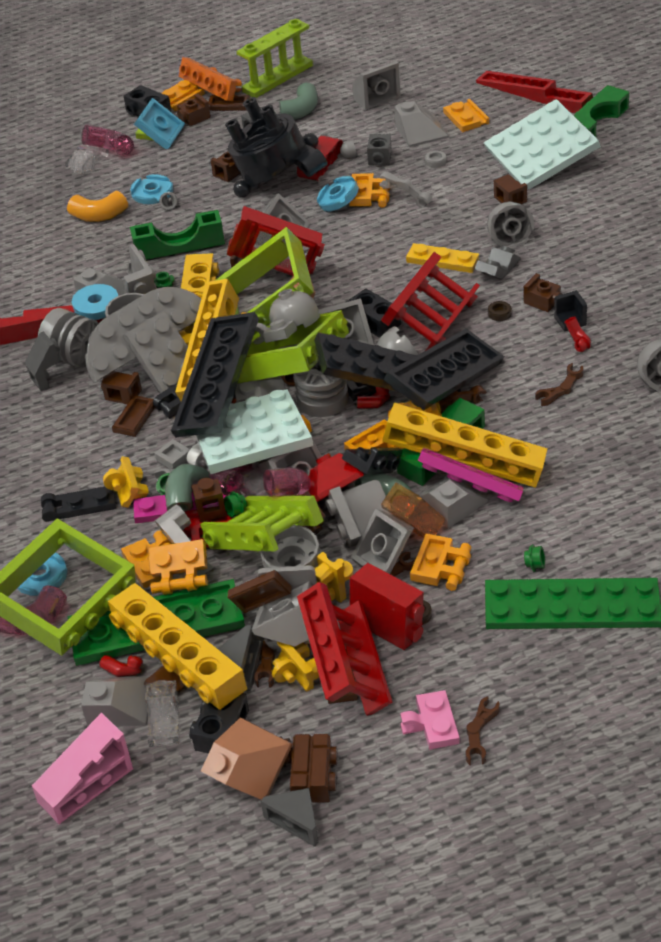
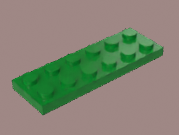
M658 578L485 580L486 629L661 628Z
M234 579L208 584L207 586L198 587L194 591L186 589L173 592L172 594L153 597L202 637L245 627L242 611L227 598L228 590L235 587ZM107 611L99 619L97 625L93 629L88 630L80 638L76 646H72L76 666L100 661L105 655L113 658L144 651L145 648L139 642L134 643L124 629H118L113 625L109 618L111 611Z

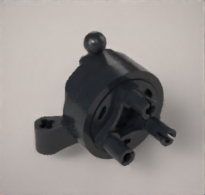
M251 97V102L249 99L243 102L251 117L249 125L242 129L236 119H232L225 124L232 138L228 145V152L243 179L237 181L233 187L234 193L238 197L247 196L250 189H258V184L270 181L293 164L309 178L328 165L323 153L315 149L319 143L318 137L315 134L308 133L302 137L291 115L285 113L276 114L272 105H266L261 110L255 97Z

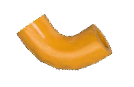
M113 191L107 197L100 200H89L81 195H74L67 204V211L70 215L87 222L110 220L128 208L127 199L119 191Z

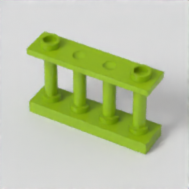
M292 19L285 25L236 51L237 55L248 60L250 81L241 86L243 93L257 98L313 66V60L302 55L300 33L309 29V24L299 19ZM292 38L294 56L287 60L285 42ZM278 46L280 64L273 68L271 50ZM263 55L265 73L258 77L256 58Z
M315 496L245 497L247 507L244 509V513L239 514L228 522H203L200 525L203 530V538L210 549L275 552L279 549L274 538L275 536L293 525L317 526L324 520Z

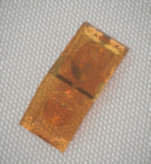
M398 483L394 484L381 503L383 509L414 527L412 532L422 538L426 534L436 535L445 521V518L424 499Z

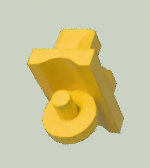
M122 456L120 459L121 465L118 470L114 468L109 469L103 477V483L107 489L117 491L122 507L129 508L132 501H134L133 499L147 497L149 490L146 484H140L143 478L142 469L132 466L129 457Z
M322 552L317 556L318 566L315 568L317 583L326 584L331 601L336 599L341 603L346 599L345 582L353 575L352 564L341 558L332 562L327 558V554Z
M277 641L281 652L278 658L273 661L275 667L272 670V677L278 683L285 681L293 683L296 679L306 692L313 689L314 680L319 678L314 658L308 661L304 660L310 656L308 645L303 642L297 646H291Z

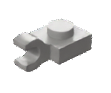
M280 319L270 323L268 328L258 323L255 331L259 332L260 337L256 338L253 342L254 344H261L264 341L267 343L286 339L297 330L294 320L284 322V319Z

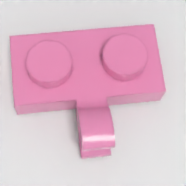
M445 690L416 695V705L419 714L414 711L400 713L402 720L400 726L403 735L424 731L429 750L459 744L460 737Z

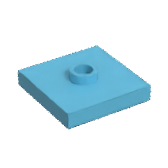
M152 98L134 125L164 149H169L185 123Z

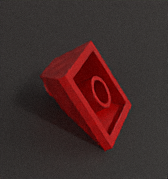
M328 453L317 459L316 463L318 465L310 470L305 492L308 490L311 496H315L316 502H319L328 497L329 490L339 486L342 489L364 476V473L344 461L341 453L333 457Z

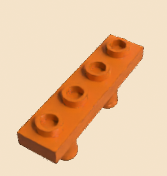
M182 57L178 77L188 80L190 83L226 101H233L235 92L241 91L240 87H236L242 86L240 79H232L217 72L215 67L210 68L191 58Z

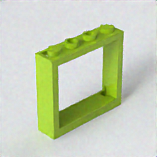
M287 227L216 279H228L235 292L239 294L289 257L294 279L247 312H255L259 318L258 323L265 326L271 323L269 317L270 307L275 299L279 297L278 294L281 291L292 289V291H302L308 295L314 292L302 243ZM299 282V286H297L296 288L293 287L295 284ZM238 306L235 315L239 314Z
M342 310L320 314L316 322L304 328L303 324L297 326V331L286 339L254 344L253 341L260 337L259 332H257L252 338L238 383L309 371L319 362L314 341L318 332L328 335L332 334L341 338L349 334L348 322L344 318ZM298 344L297 346L279 349L280 347Z
M57 518L0 571V617L63 656L73 645L76 646L80 638L88 630L93 629L97 625L99 619L107 611H110L108 601L136 583L135 565ZM65 544L114 575L58 629L9 598V596Z

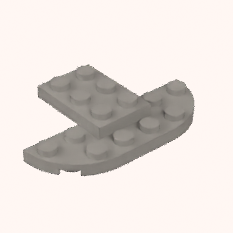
M162 287L146 293L104 318L92 331L88 339L87 353L85 354L87 370L93 383L135 358L138 359L160 393L178 383L188 348L179 332L195 322L201 298L182 288Z

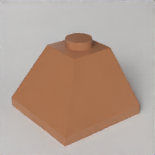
M239 718L213 743L201 772L225 785L262 800L264 796L270 795L293 744L243 718Z

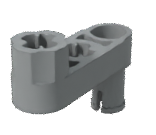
M177 504L155 520L159 529L172 544L191 541L182 531L191 524V521ZM208 561V569L197 571V576L206 575L212 570ZM186 573L174 574L173 579L185 578Z

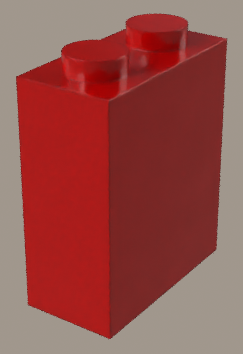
M370 563L365 564L350 577V605L358 600L362 602L372 633L403 650H406L413 642L415 643L421 638L423 634L422 618L424 613L423 591Z

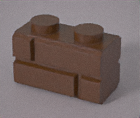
M295 734L293 736L290 792L309 788L312 803H329L330 791H336V772H331V766L337 765L338 752L337 746L331 745V737L328 734H314L313 736H310V734Z

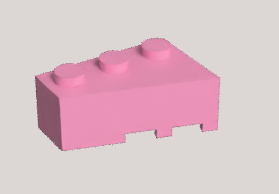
M100 713L32 785L37 802L58 824L62 823L133 770L124 734L108 718Z

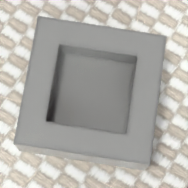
M172 439L154 454L156 461L169 469H175L187 462V454L190 449Z

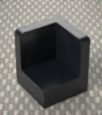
M577 290L558 295L554 298V318L564 332L568 331L564 322L574 316L581 327L587 325V303Z

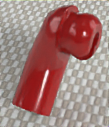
M576 317L567 319L564 323L575 342V349L579 352H584L587 348L589 349L591 339L583 331Z
M376 387V393L373 396H357V409L381 407L390 398L389 389Z
M105 655L101 658L99 666L117 677L136 676L142 671L143 660L138 656L130 655L127 663H122Z

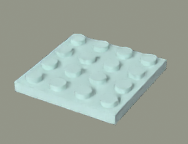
M557 99L484 142L485 148L516 181H519L520 184H527V190L601 147L599 140Z
M287 389L275 390L268 395L249 397L245 401L235 404L231 403L221 433L195 435L210 474L314 446L312 436Z

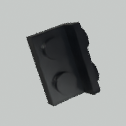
M358 447L357 449H346L342 459L365 474H391L398 468L403 450L400 448L371 447L370 449Z

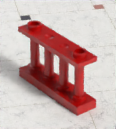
M436 252L432 253L381 319L388 326L394 319L397 321L402 320L431 342L426 350L446 340L443 334L465 305L469 308L478 297L475 292L480 286L476 283L468 292L439 270L440 267L437 266L442 257ZM426 278L436 279L463 301L459 306L429 285V281ZM415 292L427 294L451 312V317L447 320L417 298L418 295ZM408 305L410 307L412 305L439 325L441 330L438 334L434 333L407 313V309L404 306Z
M321 582L316 583L298 595L297 599L325 699L334 702L349 692L359 695L367 716L393 703L362 602L358 600L343 610L332 604L327 585Z

